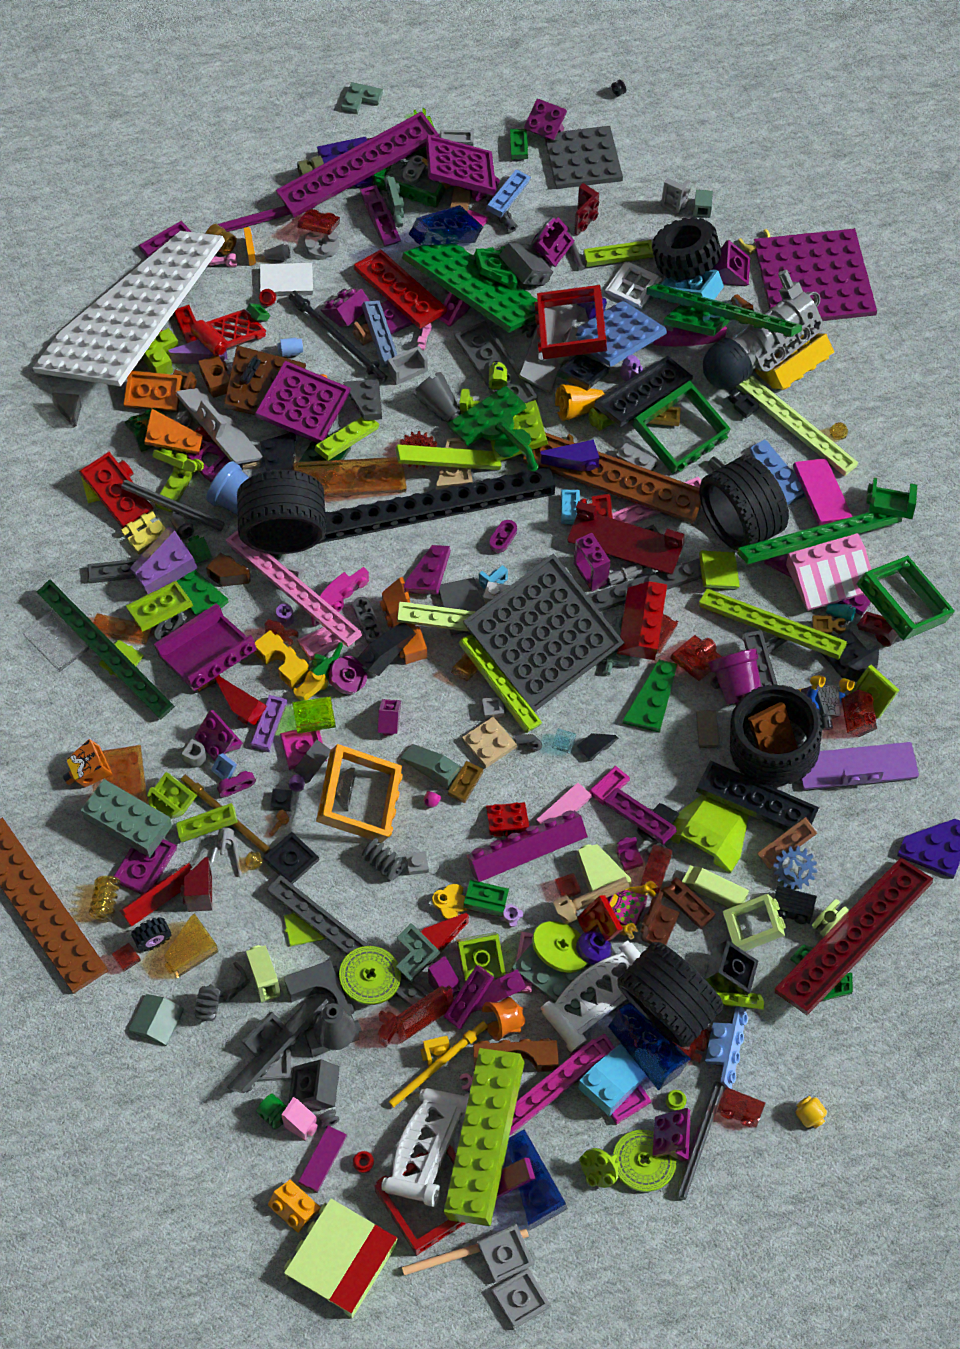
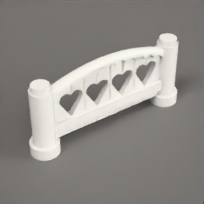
M626 941L619 947L621 951L619 954L594 964L576 977L555 1003L549 1000L540 1008L542 1014L567 1043L566 1048L570 1053L576 1051L587 1041L583 1035L585 1031L627 1000L618 988L617 979L619 977L614 976L611 971L614 968H618V965L621 963L625 964L627 969L640 957L641 953L629 941ZM605 975L611 978L612 992L598 988L596 981L602 980V977ZM589 987L594 988L597 1005L582 1000L580 994L587 992ZM574 999L578 1000L581 1017L566 1012L564 1006L570 1005Z
M430 1088L421 1090L419 1099L423 1103L413 1114L401 1135L394 1157L392 1177L383 1179V1191L388 1194L423 1201L428 1206L435 1207L440 1197V1186L433 1183L461 1114L465 1115L469 1094L463 1096ZM432 1109H435L443 1117V1119L432 1122L425 1121L429 1117L428 1112ZM424 1127L430 1128L436 1135L428 1139L418 1140V1137L422 1134L421 1129ZM416 1145H421L429 1153L417 1158L410 1157L414 1153L413 1148ZM408 1163H414L421 1171L410 1176H403V1173L407 1170L406 1165Z

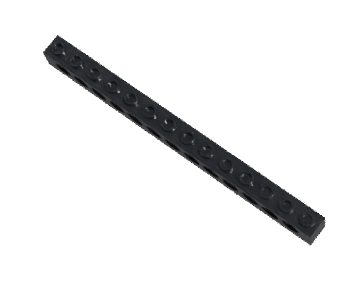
M550 467L538 468L534 472L522 471L513 475H503L479 482H468L464 485L449 486L445 489H434L425 493H415L406 497H396L391 500L377 501L372 504H361L357 507L325 512L326 534L318 544L555 495V482Z

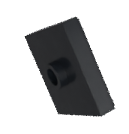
M293 832L289 833L263 857L264 862L291 884H294L320 860L319 856Z

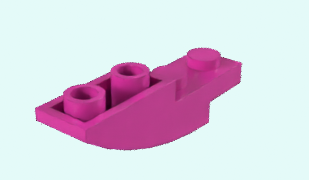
M362 567L351 576L343 572L327 586L320 597L336 611L340 612L344 607L343 599L350 597L358 588H363L369 582V572L365 567ZM311 616L312 625L314 627L320 624Z

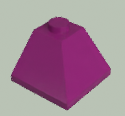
M727 240L721 247V256L715 266L713 265L711 270L719 271L723 284L747 286L749 285L750 257L730 240Z

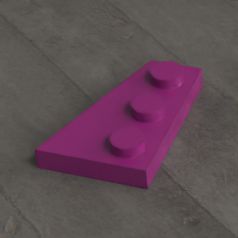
M432 545L405 581L404 593L438 595L451 553L450 546Z

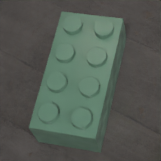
M105 779L102 780L81 809L84 820L149 858L172 827L169 816Z

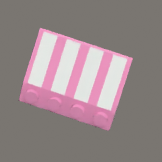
M858 533L788 554L786 567L807 611L863 595L864 593L856 583L865 572L872 570L866 549Z

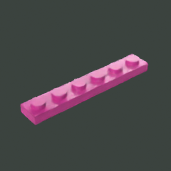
M594 1039L516 1102L510 1136L583 1077L597 1062L607 1055Z

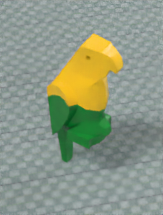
M339 642L335 652L329 659L323 655L315 654L314 660L311 662L313 667L308 671L304 683L293 690L296 698L307 701L318 691L328 687L329 669L331 664L340 655L343 647L342 642Z

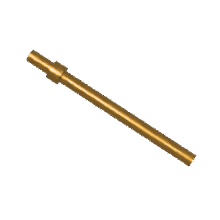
M186 774L182 776L181 781L213 809L222 806L204 791V787L201 784L195 783ZM237 819L238 823L232 824V826L264 854H267L271 848Z

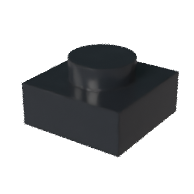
M273 789L271 810L291 811L292 790Z

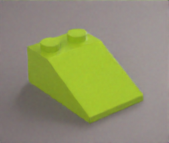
M497 932L456 939L464 982H466L476 965L481 966L494 978L505 973L499 934Z

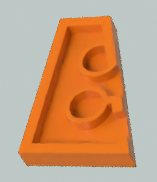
M154 409L151 410L145 445L199 455L202 443L201 434Z

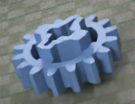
M798 845L796 850L789 846L788 852L782 849L783 855L776 856L779 862H774L773 864L774 867L778 868L774 870V874L780 875L777 878L778 882L784 880V887L790 884L791 889H794L795 885L802 889L803 883L809 886L808 880L815 879L812 873H817V869L813 867L817 865V862L815 860L811 861L814 856L812 853L807 855V848L800 851V846ZM796 855H800L804 857L806 860H800L796 857ZM789 857L788 863L782 866L784 860ZM793 860L797 866H801L798 867V875H796L794 869H790L793 868ZM808 870L806 876L802 878L801 875L803 874V872ZM785 875H790L794 877L795 880H791L787 878Z

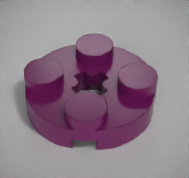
M344 656L331 664L328 681L339 692L353 695L365 686L367 673L364 672L363 665L357 658ZM350 672L349 675L352 678H346L344 673Z

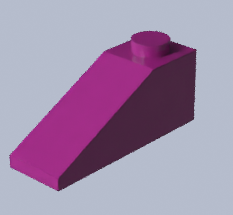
M514 968L494 978L472 1013L482 1009L485 1002H498L527 988L518 969Z

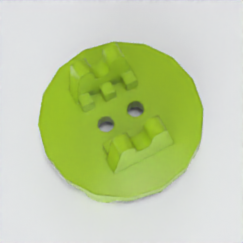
M591 1148L580 1156L579 1163L590 1186L608 1188L614 1185L618 1180V1167L620 1166V1162H615L617 1154L609 1155L601 1149Z

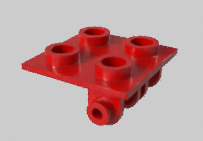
M525 802L486 805L489 836H503V831H505V836H508L507 830H511V834H513V830H515V833H521L529 827Z

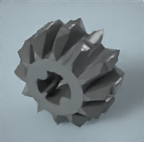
M202 986L199 989L194 1013L196 1019L206 1022H213L215 1020L220 1000V990L218 988Z

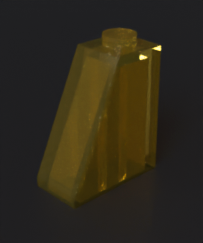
M195 914L191 915L164 955L166 961L164 967L169 974L173 973L176 978L181 977L218 953L217 944Z

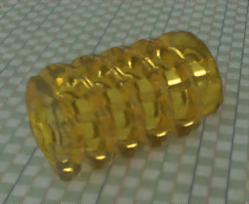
M100 876L95 879L94 893L92 894L91 908L89 909V915L94 919L103 922H110L114 919L109 914L115 913V909L112 907H115L117 903L114 900L118 898V895L114 892L119 891V887L116 886L121 882L119 878Z

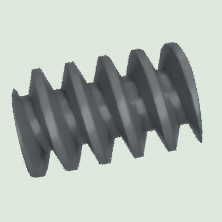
M374 838L363 850V859L367 862L369 861L371 866H375L376 870L381 871L384 876H387L392 881L401 874L406 864H401L402 857L395 860L396 852L389 855L391 848L387 847L383 850V842L376 845L378 838Z

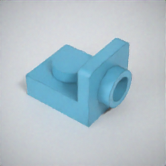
M503 565L498 570H493L490 576L483 571L479 573V584L485 590L488 582L503 584L508 580V569Z

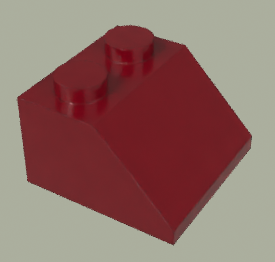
M204 857L184 877V885H181V897H183V905H187L188 912L213 911L212 870L209 857Z

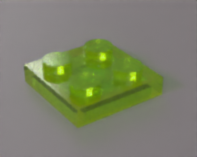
M331 696L292 702L297 734L336 728Z

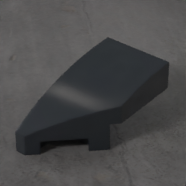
M591 733L577 747L592 761L602 750L608 749L619 738L616 735Z

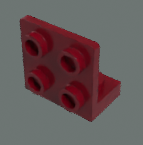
M584 183L579 186L578 211L575 215L574 234L577 236L584 232L588 225L595 221L599 215V192Z

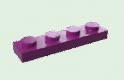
M616 788L604 800L606 806L663 845L677 832L674 825L619 788Z

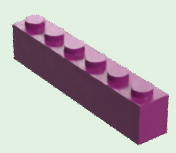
M569 810L564 812L562 816L549 818L537 826H530L521 833L510 834L504 840L493 841L487 847L476 848L466 856L473 877L478 882H481L588 836L582 816L575 810Z

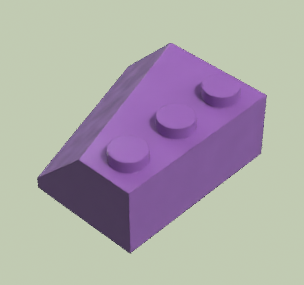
M170 526L163 531L130 567V570L147 595L197 569L193 556L175 530Z

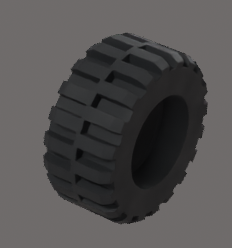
M691 217L690 219L682 218L679 221H672L671 224L665 225L663 229L658 231L652 242V251L658 270L664 276L671 277L673 280H687V278L694 279L696 276H702L706 271H710L713 265L715 266L721 256V247L716 229L710 222L702 218Z

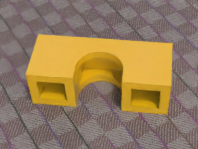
M269 630L255 642L257 650L254 651V654L266 665L273 660L284 661V664L278 668L279 678L289 688L293 689L305 680L309 668L308 663L303 658L299 659L293 648L287 647L278 634L275 635Z

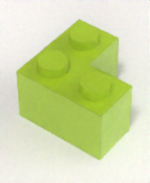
M169 328L159 332L141 357L152 373H173L172 361L168 350L179 346L178 339Z

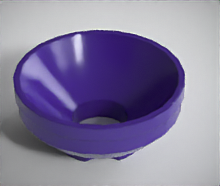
M595 931L583 933L576 943V950L579 956L591 965L611 957L613 952L610 941H606L601 933ZM597 938L603 942V946L596 945L593 939Z

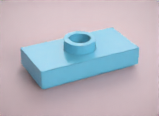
M561 490V524H574L577 516L576 506L578 501H580V490Z

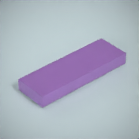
M268 695L265 703L267 708L259 719L250 744L252 748L270 751L288 703L287 699Z

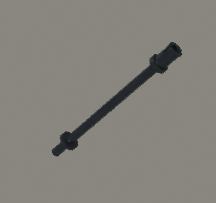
M296 290L292 291L293 294L290 293L288 298L298 306V310L301 312L306 311L367 367V374H375L383 382L388 379V376L378 368L380 363L378 361L371 362L310 306L311 303L308 299H304Z

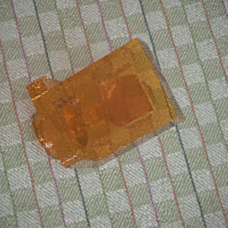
M464 651L462 658L452 667L451 673L460 679L468 681L478 671V668Z

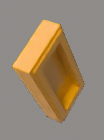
M245 227V243L249 266L256 264L251 228Z

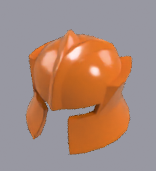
M507 997L500 1002H485L482 1007V1012H494L498 1021L488 1023V1028H486L489 1035L495 1041H499L507 1034H520V1028L525 1024V1017L522 1012L523 1007L519 1006L511 997Z

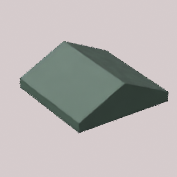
M146 994L129 1028V1032L167 1046L184 1008L164 997Z

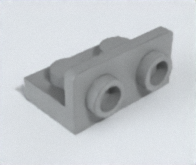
M667 178L663 186L661 206L677 214L682 209H685L689 202L687 197L691 190L689 187L690 180L686 179L682 185Z

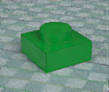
M249 303L246 308L251 314L250 316L256 321H268L271 316L259 304Z

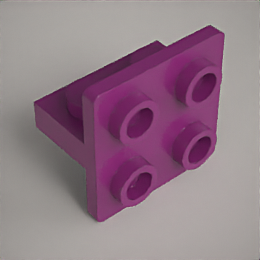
M536 99L524 129L550 140H555L557 133L564 131L562 122L567 114V110L544 100Z
M214 710L208 712L194 736L197 742L204 746L205 751L214 761H216L218 755L222 753L225 755L227 752L240 749L243 744Z
M684 1108L655 1116L653 1156L659 1157L669 1154L680 1161L688 1160L690 1109Z

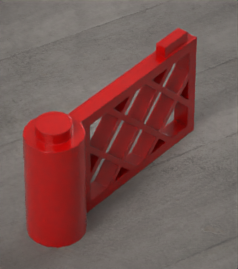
M245 309L208 322L199 320L191 328V333L215 356L224 354L227 348L254 338L257 340L264 338L267 331ZM243 316L246 320L238 319V317ZM228 321V322H232V323H235V324H234V325H231V324H227V323H225V322ZM237 324L247 326V328L238 327ZM213 326L221 327V330L215 329ZM249 327L255 328L258 331L250 330ZM224 328H225V329H228V330H232V331H234V332L231 333V332L224 331ZM236 332L244 333L246 335H238L236 334ZM223 336L232 338L233 340L227 341Z

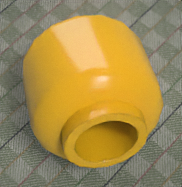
M807 1096L796 1104L798 1108L795 1110V1113L805 1127L813 1126L816 1129L825 1122L823 1118L826 1116L827 1110L817 1097L811 1098Z

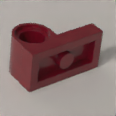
M866 611L857 624L858 630L875 634L877 641L887 647L891 646L898 637V634L885 618L878 614Z

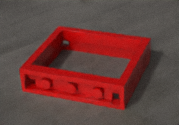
M600 285L537 293L538 302L534 304L535 311H538L539 314H535L536 324L540 328H536L537 338L541 339V342H538L539 353L542 352L543 360L607 351ZM595 301L598 338L548 345L545 308Z
M449 1144L446 1154L454 1164L456 1153ZM422 1152V1153H419L418 1155H416L414 1158H417V1157H420V1156H424V1155H427V1154H429V1153L427 1152V1153L424 1154V1153ZM414 1163L406 1165L407 1170L403 1173V1176H408L418 1170L417 1166ZM387 1175L377 1180V1184L374 1185L377 1196L416 1256L467 1224L447 1220L419 1239H416L389 1195L382 1190L383 1179L389 1177Z

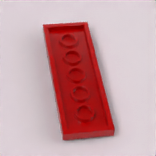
M381 249L354 264V270L419 329L447 313V308Z

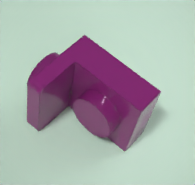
M626 837L617 843L616 852L624 871L643 866V860L636 845V837Z

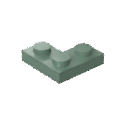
M351 82L341 106L342 111L358 114L362 102L379 105L383 89Z
M410 923L397 938L411 952L396 967L412 982L441 952Z

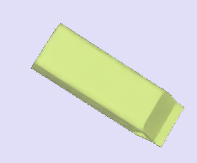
M691 865L682 880L691 890L728 908L744 903L749 893V890L701 867H693Z

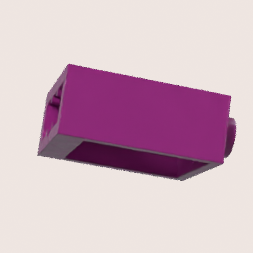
M593 533L576 539L573 564L591 592L608 585L611 561Z

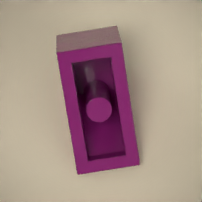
M382 699L379 708L378 733H382L385 736H392L398 733L401 700Z
M445 956L428 968V983L443 1001L447 998L451 999L458 994L460 981Z

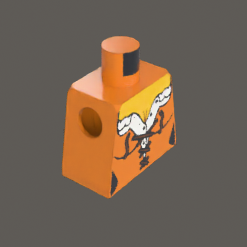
M88 739L67 758L70 771L63 775V779L68 785L76 781L82 786L88 787L112 775L101 747L91 739Z

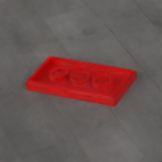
M107 452L79 471L81 477L122 529L126 527L127 523H133L138 520L144 513L148 514L153 511V506L147 499L121 488L124 480L133 481L110 452Z

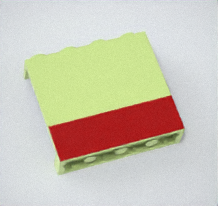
M330 1199L328 1204L324 1203L320 1208L318 1220L310 1224L307 1230L309 1234L306 1239L298 1243L295 1249L297 1253L293 1260L290 1258L285 1264L284 1274L287 1280L292 1278L342 1308L345 1315L353 1318L397 1246L398 1238L342 1204Z

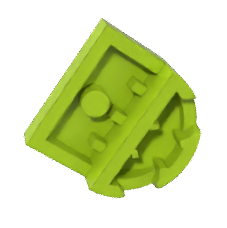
M165 772L156 786L149 789L147 797H149V805L169 816L170 819L182 816L187 811L197 795L170 773Z

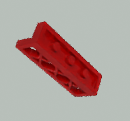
M185 863L119 910L130 927L181 892V885H184V877L193 868L190 863Z

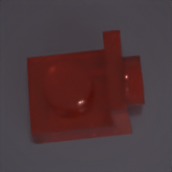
M380 1011L379 1020L385 1024L378 1031L379 1044L387 1048L399 1028V1020L391 1012L387 1011L385 1013Z

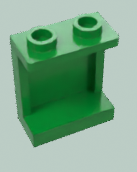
M873 478L872 484L869 483L867 489L866 504H869L868 512L913 519L918 485L910 483L908 492L877 487V478Z

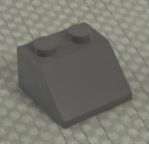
M322 1059L293 1066L289 1103L294 1097L307 1109L324 1110L335 1107L340 1066Z

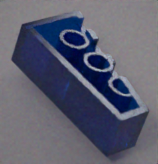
M461 205L416 218L409 235L419 245L475 243L483 226Z
M631 1003L619 1009L608 1026L657 1090H660L677 1078L691 1060L688 1055Z
M525 1129L509 1137L507 1146L512 1164L523 1158H529L535 1179L519 1187L528 1226L532 1230L568 1208Z

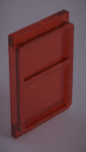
M450 985L447 987L440 986L396 1017L395 1026L400 1043H403L447 1012L454 1001Z

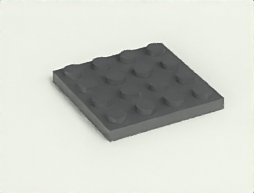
M610 126L561 131L557 133L555 140L544 137L556 189L579 187L582 183L596 185L623 181Z

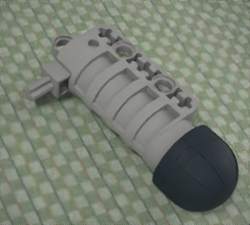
M787 270L780 271L778 276L783 287L779 290L782 300L765 314L801 324L804 337L801 339L800 333L795 334L793 337H785L782 333H771L768 329L754 328L753 325H749L733 338H722L706 352L703 358V373L706 379L715 387L733 388L751 376L754 368H757L759 371H770L822 330L823 321L817 310V306L820 303V295L817 292H803L799 282H792ZM779 350V357L775 358L774 353Z

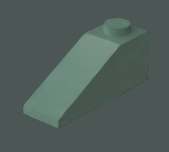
M411 744L401 756V760L449 790L460 772V766L446 756L415 744Z

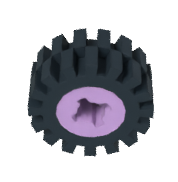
M156 917L152 918L151 921L150 919L146 920V923H141L140 927L137 926L131 934L138 950L141 952H146L149 949L151 951L154 947H160V944L166 943L165 940H169L172 935L165 919L161 917L157 919Z

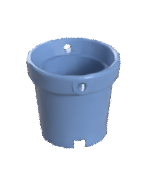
M234 461L227 463L215 476L206 494V500L213 506L220 505L236 515L238 510V488L249 478L242 472L240 465Z

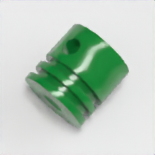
M272 1093L259 1104L256 1113L276 1130L283 1125L282 1113L287 1105H284Z

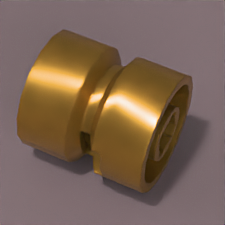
M218 224L211 225L205 233L223 236L225 242L218 250L223 255L231 253L237 243L236 236L226 232Z

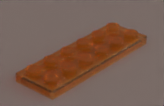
M397 457L293 463L294 471L306 473L322 484L324 497L403 493L407 490L403 464L398 463Z

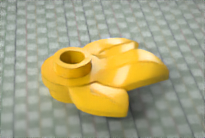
M450 884L444 890H437L433 894L432 903L435 908L441 910L442 916L445 919L458 916L457 912L469 910L463 908L465 896L461 895L464 890L463 886Z

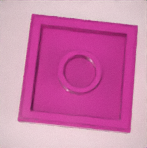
M318 725L280 733L289 770L296 768L316 740L323 744Z

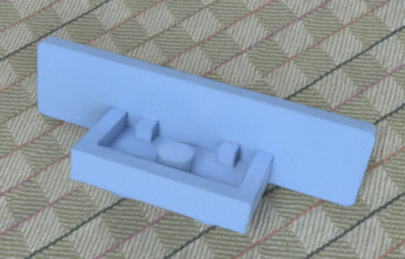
M736 1006L732 1024L713 1022L705 1058L707 1064L724 1065L721 1083L728 1090L732 1089V1084L736 1080L735 1070L736 1065L740 1061L739 1050L740 1045L744 1041V1025L748 1021V1015L741 1006Z

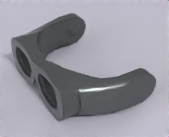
M237 962L233 963L235 968L241 972V978L237 987L220 991V997L227 1001L234 998L250 982L244 969Z

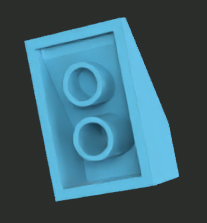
M718 270L706 271L702 276H696L694 279L687 278V280H673L671 277H666L661 283L664 286L713 300L724 287Z
M619 1044L579 1080L578 1089L610 1117L648 1077L651 1070Z

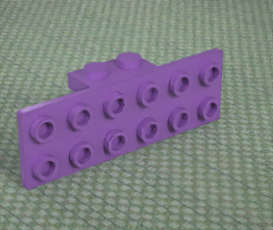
M904 742L820 751L814 768H811V772L806 774L804 778H801L803 789L808 790L916 779L919 777L912 743Z

